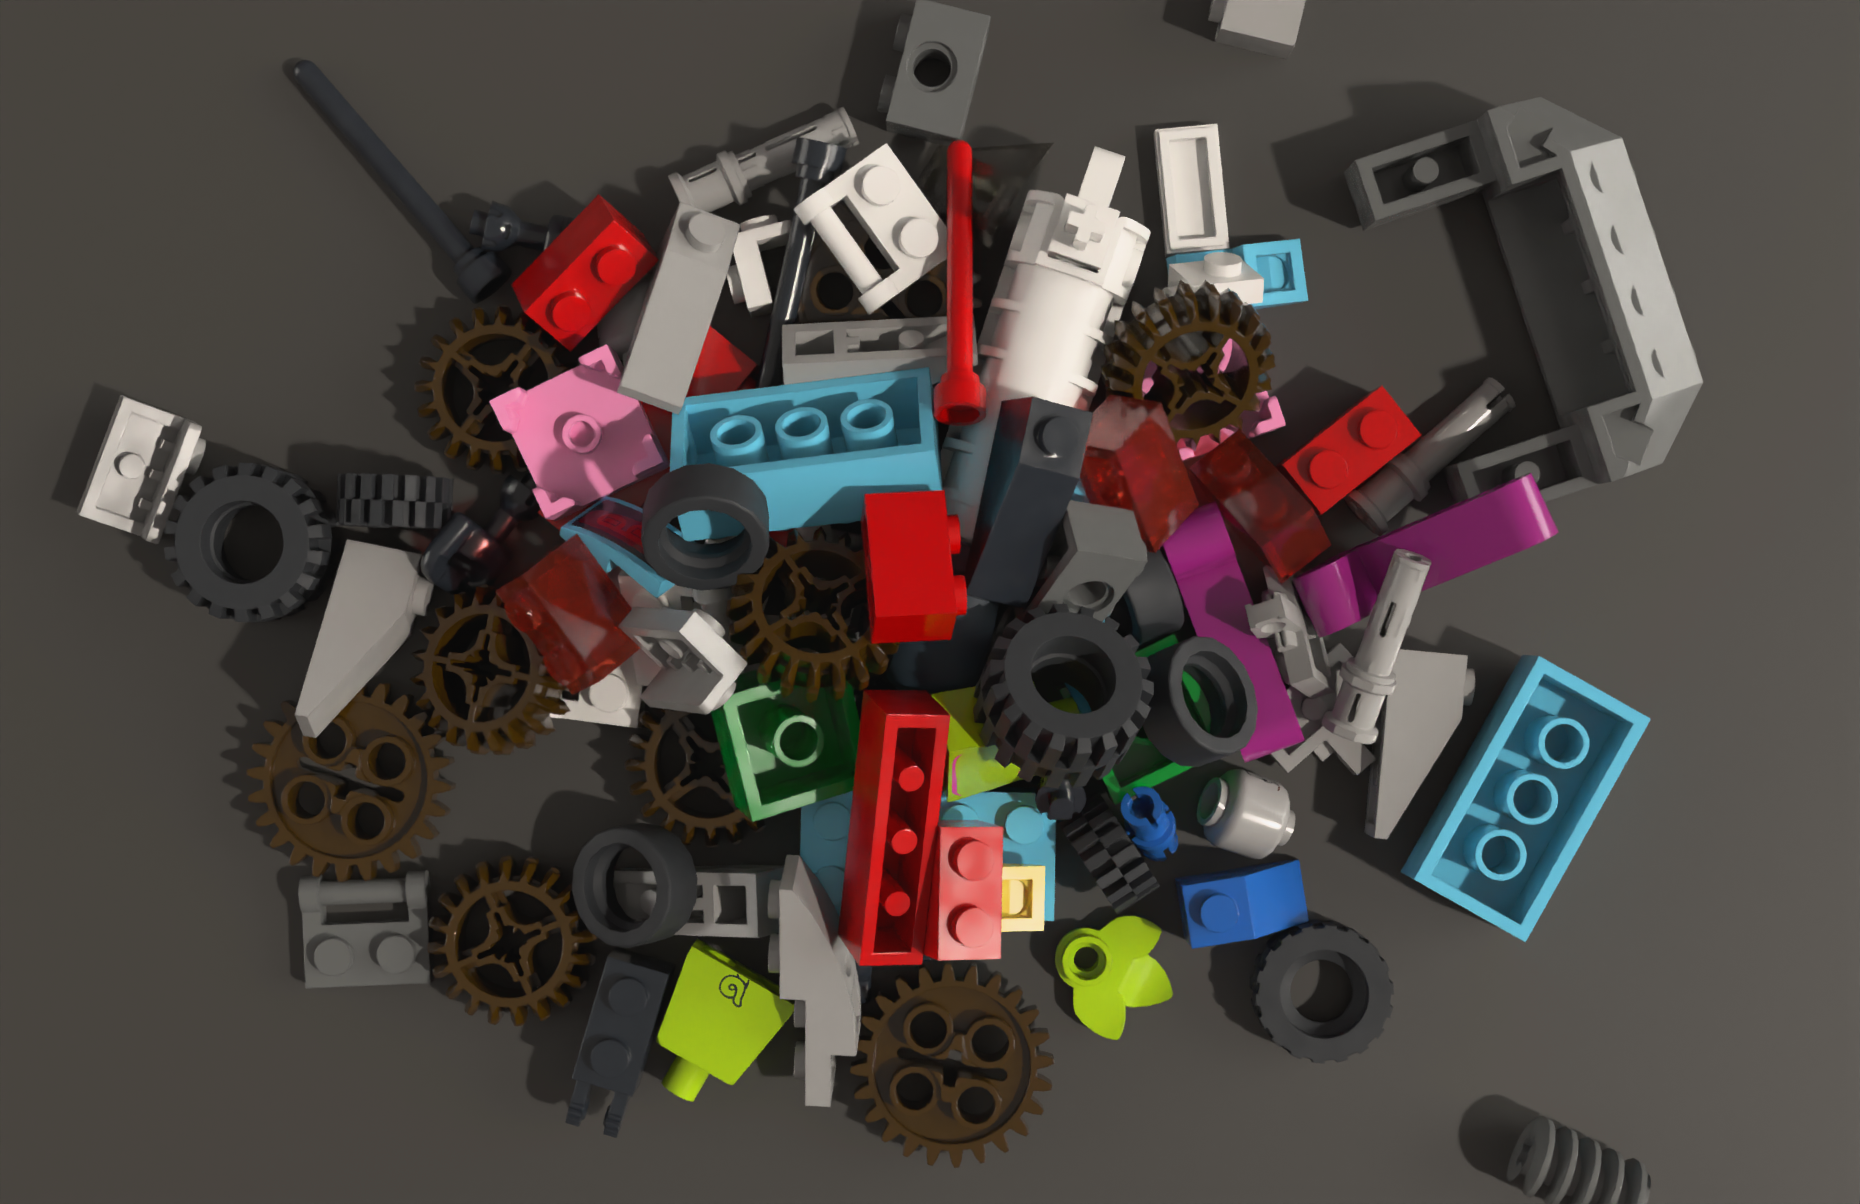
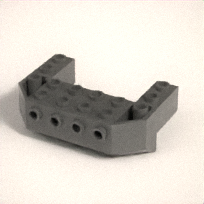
M1537 97L1489 109L1477 120L1357 159L1344 171L1363 231L1482 192L1560 429L1446 466L1443 472L1454 504L1528 473H1532L1544 501L1547 502L1598 484L1625 478L1664 462L1703 384V379L1697 364L1693 345L1689 340L1677 304L1673 285L1669 280L1657 244L1653 225L1649 220L1637 184L1633 165L1628 157L1622 137L1542 97Z

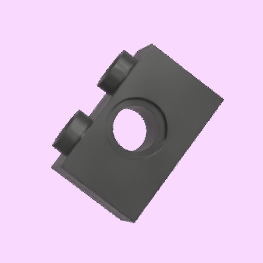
M916 0L913 15L901 13L893 44L894 51L903 53L897 77L889 74L885 75L877 111L887 113V132L946 147L955 140H962L990 29L991 16L930 0ZM936 59L948 67L950 76L943 84L936 87H928L916 79L914 75L915 69L925 60Z
M1070 500L1025 609L1013 607L1015 617L1023 621L1028 610L1040 606L1045 614H1048L1053 604H1067L1071 613H1078L1081 606L1095 610L1093 618L1103 622L1112 613L1116 603L1134 579L1142 573L1148 562L1146 545L1141 539L1134 511Z

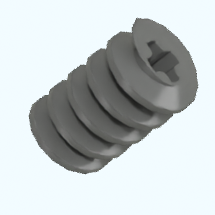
M1545 1116L1534 1118L1523 1130L1512 1152L1506 1175L1508 1181L1514 1180L1519 1173L1525 1175L1522 1192L1527 1197L1535 1195L1542 1184L1546 1185V1204H1559L1565 1195L1570 1196L1569 1204H1647L1651 1187V1177L1647 1173L1645 1164L1635 1158L1624 1161L1622 1154L1611 1147L1601 1151L1597 1141L1590 1137L1578 1140L1576 1132L1566 1126L1555 1130L1554 1122Z

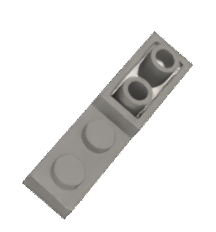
M786 855L782 879H771L769 885L768 918L779 919V934H771L768 971L769 973H780V999L795 1000L794 1027L805 1028V1041L796 1042L794 1056V1079L805 1080V1106L830 1107L836 1074V1055L856 1056L862 1016L856 963L838 936L840 917L822 884L800 855Z

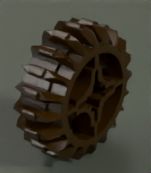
M1180 280L1175 295L1167 297L1163 290L1155 287L1153 295L1155 303L1145 308L1142 304L1132 301L1131 311L1135 318L1131 322L1114 320V331L1119 340H1114L1104 345L1103 353L1108 362L1100 366L1101 378L1106 386L1105 397L1111 409L1116 410V415L1121 424L1129 431L1135 429L1138 437L1147 444L1161 435L1162 444L1169 451L1173 449L1181 438L1185 445L1196 451L1200 437L1209 435L1211 440L1220 444V430L1230 424L1232 427L1242 430L1243 420L1240 414L1244 410L1260 412V400L1255 393L1272 390L1271 378L1267 374V371L1276 367L1274 362L1275 356L1269 348L1272 344L1270 341L1271 335L1263 323L1260 324V316L1251 304L1248 305L1247 302L1243 303L1238 294L1229 288L1219 293L1214 284H1210L1205 280L1194 293L1188 283ZM1231 338V356L1226 369L1222 371L1218 367L1225 356L1222 348ZM1152 361L1157 366L1155 373L1151 377L1154 384L1148 393L1142 391L1143 377L1149 362Z
M500 304L495 311L494 324H490L485 310L477 307L472 309L471 316L474 329L469 330L462 320L454 317L449 321L450 329L457 337L452 343L438 334L431 338L433 346L443 351V354L439 361L427 356H422L419 360L421 367L435 373L433 381H416L414 389L422 394L433 395L434 401L422 404L417 408L419 417L422 418L440 416L441 420L431 426L427 432L431 440L438 441L451 434L453 435L444 451L448 458L456 459L469 447L466 458V467L468 469L478 471L483 466L488 454L491 473L494 475H504L507 468V456L512 457L513 464L518 472H528L529 469L514 439L493 442L477 437L486 425L491 427L497 420V416L488 398L494 395V393L488 391L489 383L480 377L478 373L480 371L492 379L497 378L504 382L512 377L514 384L507 387L511 389L520 387L527 391L528 381L535 371L532 366L539 357H541L545 364L549 380L581 364L580 362L562 364L561 360L571 352L559 341L549 346L554 337L541 326L532 333L535 321L524 311L519 314L515 325H512L510 307ZM514 340L525 343L516 355L511 353L502 363L494 366L485 365L471 355L480 346L493 341ZM458 370L470 380L474 389L473 400L466 410L469 415L464 422L461 421L457 414L453 399L454 381Z
M822 526L815 530L813 540L806 542L802 535L794 528L792 532L788 533L786 548L770 537L769 548L762 566L753 574H738L737 583L731 586V592L735 597L727 601L726 616L729 620L734 621L729 626V640L731 644L743 645L740 648L739 655L748 663L746 666L760 663L756 675L760 685L769 682L775 676L780 678L779 692L783 698L793 692L794 685L806 687L804 695L810 704L817 700L819 688L827 687L829 694L837 702L844 696L845 681L861 692L868 686L869 672L881 676L886 671L889 663L886 654L893 655L897 653L900 642L871 644L863 548L856 553L849 549L851 538L848 532L838 538L837 544L826 542L827 535ZM818 578H824V579H828V580H831V581H823V580H820V579H818ZM780 586L785 593L784 604L787 608L780 612L779 620L769 626L765 619L762 605L767 597ZM861 604L867 617L868 629L852 644L846 635L848 626L844 620L850 617L852 608ZM809 610L810 614L806 615L804 611ZM825 614L827 618L823 619L821 615ZM798 648H810L818 653L798 650Z
M481 585L476 587L475 595L468 592L454 594V608L448 606L436 608L435 612L440 623L439 627L426 626L420 629L424 637L429 641L427 650L418 649L411 653L418 661L424 662L423 672L417 673L410 680L417 686H425L427 692L415 704L422 710H434L428 726H431L435 731H447L445 741L451 745L461 747L467 745V750H470L473 754L486 755L492 751L495 755H510L514 752L515 746L520 749H529L536 746L535 733L549 735L551 732H555L550 713L565 715L570 711L567 704L560 697L563 691H574L579 687L574 680L566 678V668L575 666L580 660L574 654L564 653L563 648L575 636L569 630L556 629L562 615L555 609H543L544 600L540 596L531 593L523 595L520 588L508 585L500 587L499 590L495 586ZM479 633L476 644L466 651L472 639ZM524 641L529 651L530 664L526 661L523 654ZM479 664L492 666L496 664L499 669L511 671L512 675L494 676L490 671L479 669ZM461 678L464 680L466 685V696L463 691ZM526 687L519 702L510 710L516 693ZM504 710H510L508 713L503 715Z
M660 708L665 714L662 719L648 711L640 714L638 720L642 725L650 729L652 733L650 737L642 734H631L629 736L628 744L634 748L645 750L644 758L634 757L626 760L625 769L632 772L645 771L646 779L637 781L629 786L631 795H640L648 790L652 793L654 800L645 804L640 810L645 818L653 815L661 807L668 815L660 823V826L671 831L677 821L686 824L681 835V842L685 845L693 843L698 828L705 829V843L708 848H716L720 839L719 828L726 827L728 837L733 844L742 842L743 831L739 822L744 819L756 833L761 832L765 828L763 819L752 822L735 807L726 771L721 778H718L713 772H709L704 776L700 774L689 783L686 782V777L697 770L695 763L702 760L696 757L700 747H703L708 753L720 750L718 739L708 737L699 727L696 728L687 715L691 714V712ZM672 728L679 736V743L686 753V764L682 772L666 784L661 771L660 759L664 740ZM722 763L720 767L725 768L724 763ZM705 786L716 791L722 799L726 798L733 807V810L723 813H703L685 806L678 799L696 787Z
M505 855L500 859L499 876H497L493 866L487 860L476 864V875L479 884L466 873L458 875L454 882L463 898L454 893L445 892L438 899L442 908L451 913L452 916L435 915L429 921V927L435 931L446 933V938H439L427 944L429 953L435 955L446 953L447 961L442 962L433 969L434 976L436 978H443L453 973L457 982L445 992L446 996L449 999H454L466 990L472 997L467 1002L464 1011L471 1016L481 1008L483 1003L489 1004L487 1017L490 1024H498L505 1013V1008L509 1007L514 1026H522L527 1021L528 1005H530L534 1015L540 1021L548 1019L551 1015L548 997L556 1005L566 1008L573 999L564 983L573 988L583 989L589 980L584 972L575 967V964L592 966L597 961V953L580 947V943L591 942L598 937L593 935L587 927H579L578 921L581 920V917L577 912V908L573 909L569 902L573 898L572 883L565 887L562 892L554 886L562 874V869L558 866L550 868L543 880L537 878L539 870V859L537 857L531 856L526 859L521 874H517L516 861L513 855ZM512 890L530 894L542 901L553 914L537 918L527 917L518 910L513 900H507L504 891ZM485 897L490 909L486 913L490 926L489 935L486 940L467 949L466 927L469 916L476 904ZM507 925L514 926L513 933L518 929L522 930L524 934L536 929L541 930L532 935L519 948L520 955L513 954L514 947L509 951L505 950L503 946L488 951L508 933ZM561 931L563 946L559 965L553 976L542 983L537 969L540 967L537 957L538 944L550 935ZM490 963L500 964L509 971L514 982L520 981L523 989L499 986L485 978L475 966L480 967Z

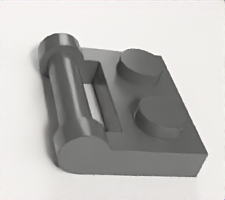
M428 870L408 871L406 877L375 878L367 881L364 879H351L345 882H338V880L324 881L323 875L319 877L302 875L300 877L298 896L303 921L305 989L425 984L435 980L433 969L435 968L434 954L429 953L427 950V944L433 941V929L429 927V921L432 918V896ZM407 902L409 908V919L327 922L326 906Z

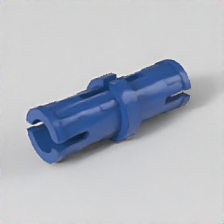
M1146 786L1135 787L1133 791L1137 798L1132 800L1129 794L1126 793L1121 802L1125 831L1129 838L1135 835L1131 841L1140 848L1141 853L1147 859L1164 861L1167 857L1163 851L1168 849L1173 855L1178 847L1175 817L1172 811L1167 814L1165 813L1169 808L1162 802L1159 794L1154 789Z

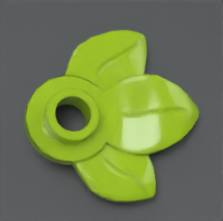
M1125 915L1116 917L1100 930L1092 927L1076 928L1068 932L1057 945L1055 965L1063 981L1073 987V1008L1075 1014L1084 1025L1104 1038L1120 1039L1125 1025L1126 1006H1151L1165 1002L1173 996L1172 987L1165 970L1153 957L1148 955L1159 940L1162 932L1161 928L1145 918ZM1083 947L1093 948L1097 952L1096 963L1088 969L1080 968L1074 963L1076 952Z

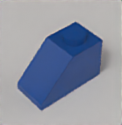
M1299 859L1175 878L1184 938L1192 949L1256 939L1309 921Z

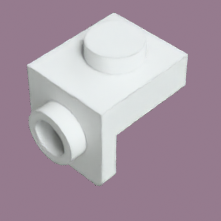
M776 215L760 216L740 224L741 232L737 235L733 250L736 265L729 266L727 280L734 304L746 302L751 317L771 313L774 304L760 252L787 245L791 220L778 222Z
M1214 252L1205 255L1204 261L1169 264L1168 287L1163 289L1167 297L1175 295L1180 280L1188 283L1194 293L1206 280L1210 284H1214L1219 293L1227 288L1236 292L1243 303L1263 302L1264 278L1244 262L1239 255L1228 252Z

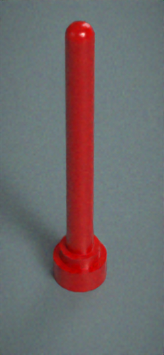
M955 140L947 148V372L940 377V383L934 387V417L939 422L952 426L973 425L981 422L986 417V388L980 383L979 376L973 372L972 149L964 140Z

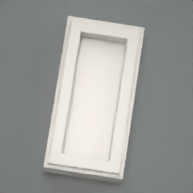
M1217 123L1155 129L1153 136L1165 257L1176 254L1229 249Z

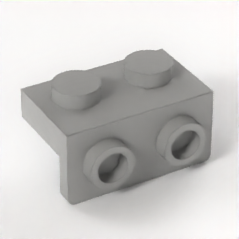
M120 395L77 508V514L139 535L145 541L158 544L163 531L165 532L167 520L177 521L180 511L172 506L178 498L177 494L185 473L194 475L204 455L206 440L199 438L202 426L187 418Z
M666 606L662 607V609L633 607L618 626L661 667V670L640 696L649 707L709 714L729 700L736 688L735 680L748 664L722 638L725 634L722 625L711 615L700 609L687 611L673 610Z

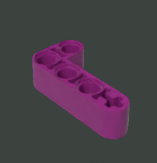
M1528 473L1348 549L1293 578L1292 582L1318 637L1321 638L1342 630L1371 615L1372 608L1377 600L1396 549L1409 550L1431 560V566L1423 584L1422 592L1537 545L1553 537L1559 531L1532 473Z
M1216 501L1155 523L1197 636L1214 638L1229 647L1243 663L1253 683L1258 713L1255 732L1247 746L1240 750L1244 762L1252 761L1305 741L1267 638H1256L1250 630L1245 605L1254 604L1238 565L1233 545Z

